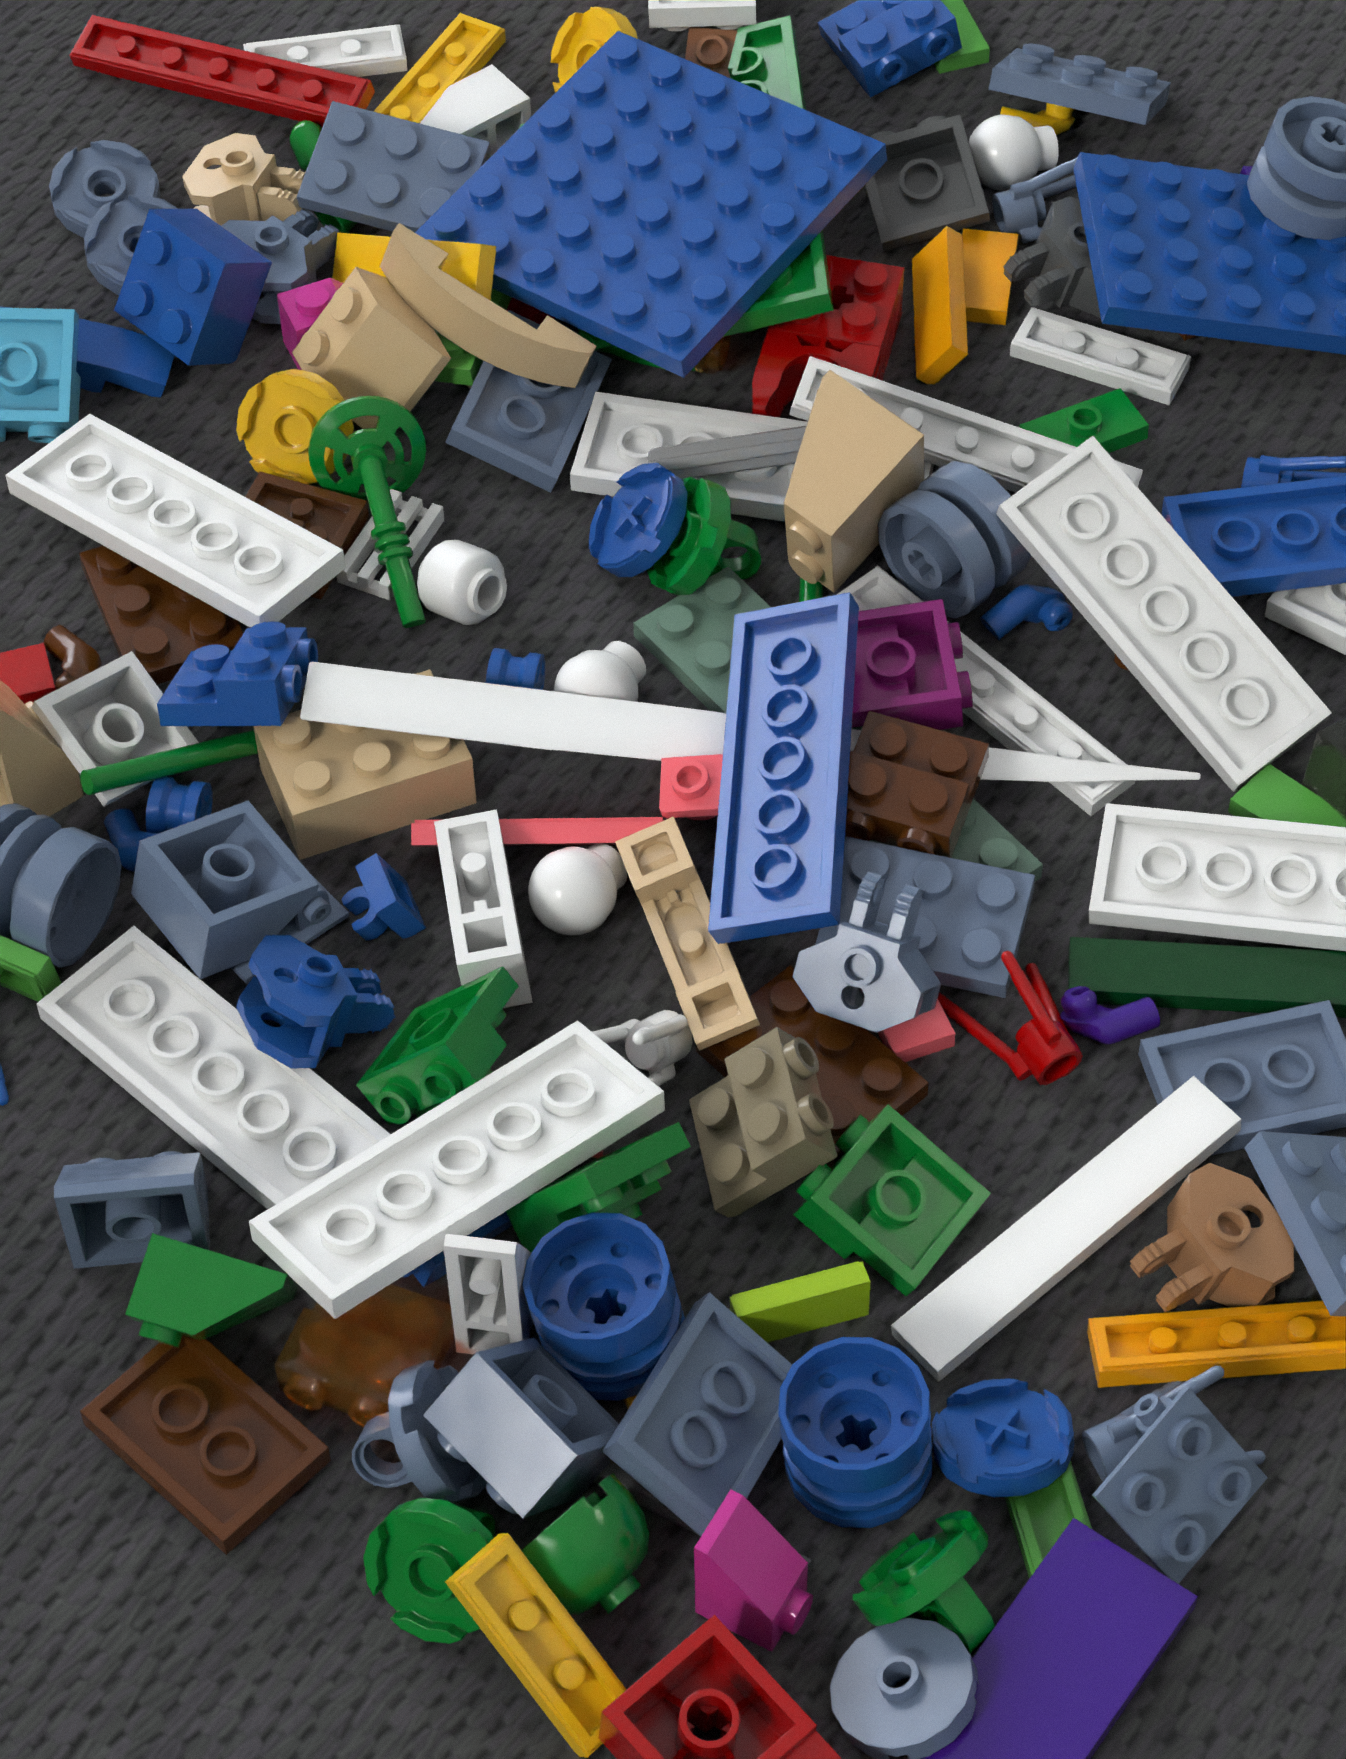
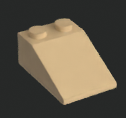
M0 681V807L5 804L18 803L30 808L37 815L44 814L50 817L84 796L79 772L32 709L33 702L29 701L24 704L5 683Z

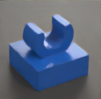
M375 853L355 866L363 886L349 890L341 900L343 905L355 916L369 908L364 917L351 924L353 930L363 939L372 940L379 937L388 926L402 939L411 937L426 928L407 881L384 859Z

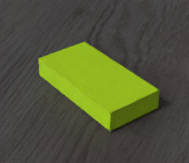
M857 1261L734 1294L730 1297V1311L766 1342H771L869 1315L870 1279L863 1261Z

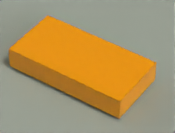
M963 228L966 321L1006 325L1012 281L1010 282L1004 275L1003 266L1010 259V256H1013L1015 252L1017 253L1018 234Z

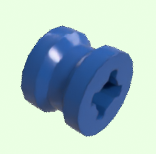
M493 649L488 663L485 683L539 690L544 689V654L529 653L522 658L512 656L507 649Z
M171 776L155 779L149 792L146 807L147 832L161 833L210 815L213 803L210 783L193 781L190 785L177 784Z

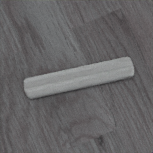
M806 426L652 448L648 452V463H659L681 479L793 464L796 462Z

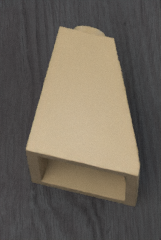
M829 370L822 377L819 389L817 390L784 500V514L790 566L803 580L811 584H815L818 581L835 593L879 544L878 522L883 511L902 496L917 490L920 483L924 480V434L832 370Z

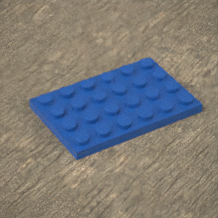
M1079 153L1073 170L1102 324L1346 355V237L1321 240L1305 238L1282 229L1265 217L1251 200L1247 186L1249 175L1229 173L1219 169L1207 170L1178 166L1168 162L1156 163L1120 158L1111 154Z

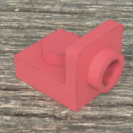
M723 754L661 759L659 809L664 818L686 817L692 820H708L718 816Z

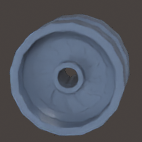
M1313 96L1292 99L1280 107L1275 115L1264 146L1261 147L1251 169L1247 186L1251 200L1261 213L1282 229L1305 238L1331 240L1346 237V104Z
M953 461L940 467L923 480L917 490L902 496L884 510L878 522L880 547L887 565L899 583L923 602L943 599L946 617L956 619L969 614L989 598L993 589L1005 585L1023 571L1031 558V554L996 514L999 505L1011 497L1009 492L990 474L969 463Z

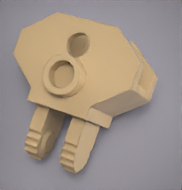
M234 133L205 145L182 178L192 203L199 205L195 206L194 209H198L221 226L228 220L266 221L271 216H275L279 220L284 221L292 214L295 215L297 211L299 212L302 209L299 207L297 194L306 171L302 172L300 169L295 171L293 168L277 167L275 155L264 153L255 135ZM212 165H221L217 169H206Z

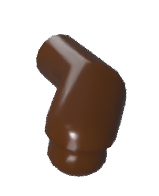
M63 625L53 627L46 634L43 642L45 649L62 662L61 668L64 670L55 681L56 689L102 666L101 658L97 651Z

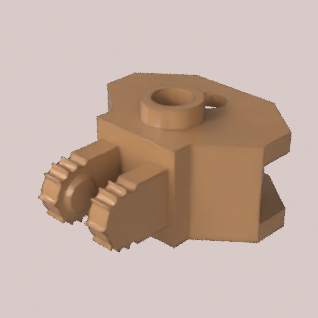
M1208 1163L1188 1175L1168 1205L1167 1235L1139 1251L1130 1260V1267L1140 1278L1157 1271L1166 1264L1169 1265L1177 1278L1166 1283L1156 1295V1301L1164 1312H1169L1171 1309H1175L1178 1305H1182L1193 1298L1198 1305L1208 1299L1228 1307L1267 1305L1275 1298V1286L1290 1278L1294 1272V1244L1277 1211L1251 1178ZM1248 1210L1255 1213L1260 1219V1227L1251 1228L1248 1217L1242 1211Z

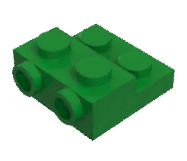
M502 966L415 1008L356 1086L388 1125L392 1123L404 1124L413 1114L417 1117L422 1116L494 1072L491 1066L507 1046L495 1028L505 1019L506 1013L503 1007L519 985Z
M887 1104L870 1122L860 1114L834 1144L844 1154L832 1168L827 1164L818 1165L795 1191L805 1201L793 1215L844 1260L855 1252L904 1296H908L932 1269L991 1192Z
M677 1122L603 1155L564 1175L508 1209L506 1213L522 1246L531 1253L543 1236L566 1220L589 1213H621L635 1219L643 1214L637 1202L661 1190L657 1179L672 1172L666 1160L691 1146L680 1123Z

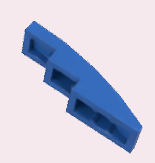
M79 318L76 372L81 377L80 388L101 393L105 381L151 397L162 396L174 354L147 335Z

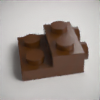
M869 711L853 751H850L845 837L865 841L875 840L900 848L951 858L989 758V743Z

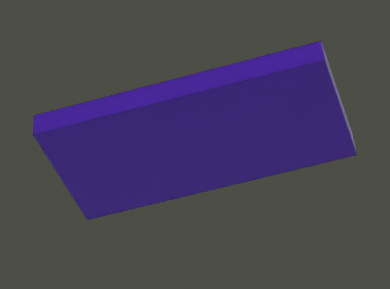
M1073 1518L972 1658L977 1668L979 1684L977 1683L974 1695L977 1704L971 1721L952 1743L929 1757L920 1759H1091L1195 1609L1198 1596Z

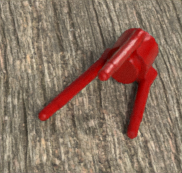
M1004 951L1001 954V960L1033 1017L1016 1033L1015 1039L1019 1043L1017 1052L961 1007L939 992L938 1000L947 1016L1007 1063L1019 1081L1033 1075L1040 1085H1048L1070 1074L1082 1060L1083 1055L1080 1048L1069 1034L1061 1019L1058 1008L1037 965L1034 963L1027 964L1025 974L1011 951Z

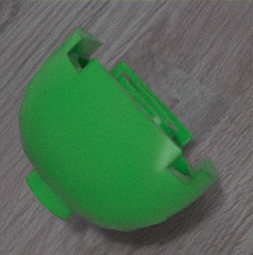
M614 1473L599 1483L601 1488L607 1493L603 1500L595 1491L587 1498L583 1496L522 1550L570 1615H580L592 1609L598 1603L609 1614L641 1586L632 1573L637 1570L647 1555L649 1532L644 1513L632 1494Z

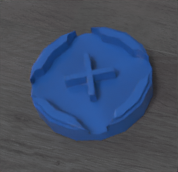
M659 463L641 464L624 473L616 482L622 487L613 498L606 494L597 506L591 522L589 534L591 555L598 559L599 563L597 564L617 577H634L655 564L666 553L678 535L685 517L687 491L683 479Z
M1010 1378L982 1380L960 1388L946 1399L947 1407L940 1414L936 1412L932 1421L934 1461L946 1478L969 1492L990 1497L1024 1496L1048 1487L1067 1470L1074 1453V1432L1071 1413L1058 1396L1044 1389V1396L1038 1392L1028 1390V1382Z

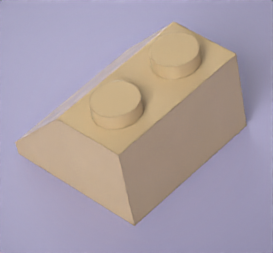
M358 267L354 268L342 286L335 292L328 305L310 329L303 335L299 344L292 352L303 371L316 373L336 387L344 400L358 396H379L391 399L403 405L409 411L414 408L451 359L433 327L412 310L386 277ZM361 416L352 419V421L362 429H376L379 416Z

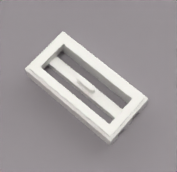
M391 489L390 493L396 515L399 514L397 519L405 523L406 532L414 520L420 521L410 535V543L407 545L413 551V556L409 559L412 569L444 522L443 506L432 503L430 508L426 509L423 507L422 499L411 496L409 501L406 502L402 500V492ZM371 517L345 554L346 568L337 575V582L391 600L394 594L387 570L380 581L374 580L383 566L379 564L377 559L381 553H377L374 550L357 574L374 549V543L377 542L371 537V530L375 528L373 518Z

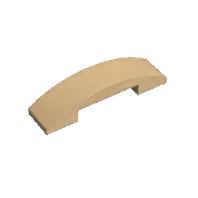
M399 223L396 226L380 267L401 298L427 324L460 348L500 369L546 384L575 388L578 385L597 347L596 345L548 315L540 326L535 329L442 271L448 256L447 252Z
M671 817L615 841L699 1051L759 1026V1020L728 944H718L708 932L710 900L675 818Z

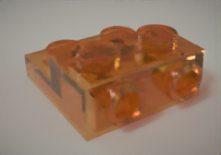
M390 1284L336 1319L317 1302L313 1310L304 1308L275 1363L280 1391H283L292 1402L306 1409L319 1410L324 1405L347 1413L356 1424L364 1428L367 1421L375 1416L389 1412L388 1398L392 1383L403 1369L427 1360H434L433 1367L436 1369L440 1368L455 1337L451 1304Z

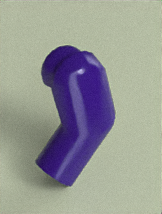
M1078 986L1068 989L1061 998V1006L1064 1010L1061 1012L1060 1017L1069 1031L1103 1044H1115L1160 1026L1158 1010L1149 997L1110 1009L1096 1004L1097 996L1089 988Z

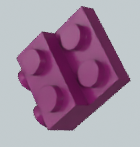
M943 599L859 611L852 728L863 726L869 711L937 730L963 727L962 709L973 707L971 683L968 671L957 672L954 659L963 658L961 632L958 622L947 623Z

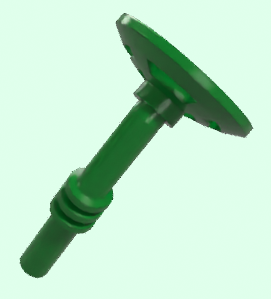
M358 396L336 404L318 420L311 433L308 445L310 467L314 477L323 489L367 501L375 528L371 530V537L377 541L374 543L375 551L381 553L377 559L380 565L386 566L402 627L410 628L422 625L426 620L409 559L413 556V551L411 547H407L410 543L409 536L403 534L406 532V525L397 519L390 490L394 489L403 493L418 478L426 456L424 434L417 419L403 405L384 397ZM379 416L376 429H360L347 437L338 428L356 417ZM399 427L404 430L411 443L410 462L404 461L402 443L395 433ZM387 441L394 448V461L387 459L384 448ZM326 447L333 449L334 466L341 477L337 482L331 477L325 466L324 453ZM343 453L351 457L353 471L350 473L343 465ZM389 476L396 480L391 486H388L387 482ZM361 484H364L365 492H358Z

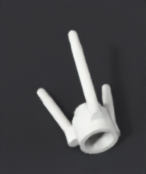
M670 1010L657 1012L642 1021L631 1019L618 1026L592 1031L605 1043L619 1040L626 1041L625 1051L628 1059L636 1067L649 1071L650 1076L648 1078L658 1087L675 1077L674 1063L684 1058L690 1052L693 1043L692 1033L686 1017Z

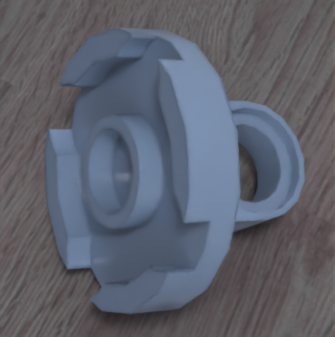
M427 1360L403 1369L395 1377L388 1398L389 1412L377 1415L367 1421L352 1449V1463L357 1473L374 1486L391 1488L413 1482L426 1498L447 1500L455 1504L478 1496L488 1482L468 1462H462L454 1458L441 1446L437 1439L438 1430L423 1416L459 1373L450 1365L436 1369L433 1367L435 1361ZM383 1439L394 1443L401 1462L391 1463L378 1458L372 1451L370 1442Z

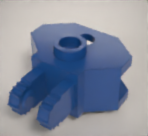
M265 935L252 953L248 965L252 974L256 976L251 979L241 993L236 1006L255 1047L291 1069L316 1068L329 1047L342 1046L346 1033L381 1032V1029H387V1026L396 1018L393 1010L394 1005L390 998H386L385 994L379 995L382 993L379 984L381 981L376 972L373 973L371 969L366 970L365 968L361 971L358 968H343L337 955L322 954L291 935ZM262 1020H273L281 1026L272 1027L265 1024Z

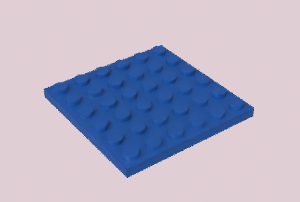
M617 31L415 233L426 240L496 246L493 289L684 378L887 161L886 144Z

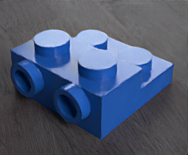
M858 0L818 22L821 36L869 97H873L896 85L900 81L962 48L956 18L941 0Z
M271 621L247 628L233 650H229L224 645H207L191 651L157 703L160 726H282L294 703H298L301 700L302 690L306 684L309 663L318 662V649L315 639L308 638L306 627L286 628L283 623Z

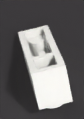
M491 64L448 86L420 124L489 141L492 156L519 129L520 125L524 124L531 117L530 97Z
M497 809L434 821L455 958L461 985L503 966L519 985L503 1008L533 1003Z
M446 1234L443 1248L456 1352L475 1354L479 1351L529 1339L533 1319L522 1284L526 1262L531 1252L517 1242Z

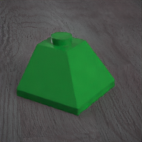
M152 1233L125 1315L134 1321L142 1323L139 1336L179 1348L183 1336L201 1341L294 1300L298 1286L288 1274Z

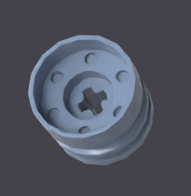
M18 803L2 805L0 807V935L49 956L53 965L58 968L72 965L83 956L105 926L112 912L120 885L121 861L118 849L109 841L76 827L61 828V825L53 818L44 814L37 815L30 808Z

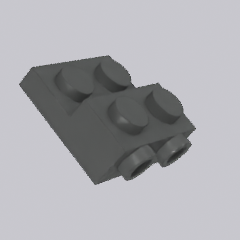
M960 114L949 118L946 116H933L921 121L917 127L897 133L882 131L869 136L886 144L887 161L864 185L883 251L934 238L946 226L958 231L990 221L989 210Z

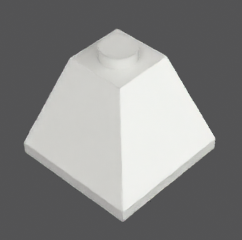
M132 651L34 701L31 706L80 775L83 770L199 743L187 726H160L157 703L163 693ZM153 780L96 793L95 796L105 807Z

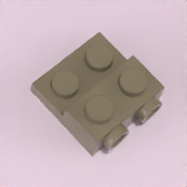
M778 1027L725 1058L728 1076L689 1099L714 1209L728 1218L741 1214L811 1173L818 1165H824L837 1157L830 1130L834 1125L833 1116L828 1105L822 1099L816 1073L819 1071L817 1056L804 1039L800 1037L795 1038Z

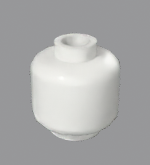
M445 540L433 547L420 564L418 571V593L425 608L463 625L479 624L500 608L506 597L507 583L504 568L499 558L485 549L460 540Z

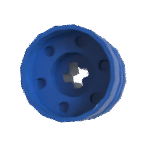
M589 1213L566 1220L543 1236L527 1259L522 1286L534 1325L545 1350L595 1400L620 1401L636 1396L685 1319L663 1242L645 1223L621 1213Z
M841 1337L814 1346L792 1364L780 1387L778 1416L781 1438L783 1440L785 1471L795 1498L815 1517L844 1528H873L899 1519L921 1500L932 1478L933 1444L932 1428L930 1426V1392L919 1366L899 1348L870 1337Z

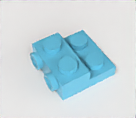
M0 308V442L6 440V432H28V440L36 443H50L78 422L81 377L76 372L79 314L75 309Z

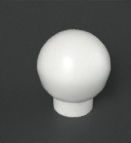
M1000 114L990 117L976 127L969 139V146L980 183L994 190H1009L1010 185L1030 180L1036 175L1037 171L1050 170L1056 167L1058 162L1059 147L1054 129L1049 125L1033 127L1029 122L1018 116Z
M613 641L603 650H587L565 662L557 674L554 691L638 702V683L646 674V665L640 653L631 645L621 641Z
M596 843L588 849L566 847L547 854L536 865L529 880V901L536 917L547 928L564 935H582L597 929L613 910L616 903L617 890L627 880V870L621 855L614 848L603 843Z

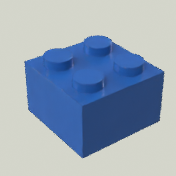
M149 209L114 311L188 366L233 363L237 360L272 262L198 209Z

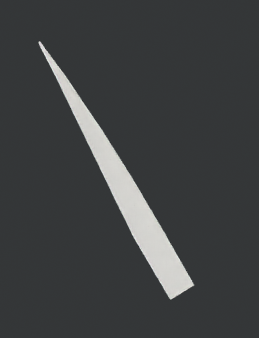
M319 662L309 663L300 715L302 720L545 750H561L657 761L669 757L723 754L726 714L715 711ZM851 730L850 751L854 750L861 730ZM989 747V758L980 780L1038 782L1199 780L1201 775L1195 772L1071 759Z

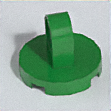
M684 478L683 482L687 491L686 514L678 535L666 553L647 569L651 584L679 596L693 594L706 582L709 576L715 575L726 567H729L741 579L751 577L758 571L761 565L758 536L749 526L731 519V501L726 488L708 479ZM729 547H743L748 550L737 558L728 559L721 557L722 551Z
M420 1497L398 1505L371 1532L363 1557L367 1585L373 1596L380 1590L382 1591L386 1601L397 1611L390 1619L400 1629L424 1641L447 1644L460 1641L468 1633L480 1629L445 1581L494 1539L495 1520L493 1515L453 1504L447 1500Z
M959 1510L947 1513L936 1519V1522L943 1530L942 1532L922 1541L913 1532L882 1555L859 1581L865 1591L854 1593L852 1600L868 1622L875 1626L891 1624L917 1612L923 1620L935 1621L957 1634L971 1655L984 1643L995 1627L988 1610L963 1577L978 1562L987 1548L988 1535L971 1512Z

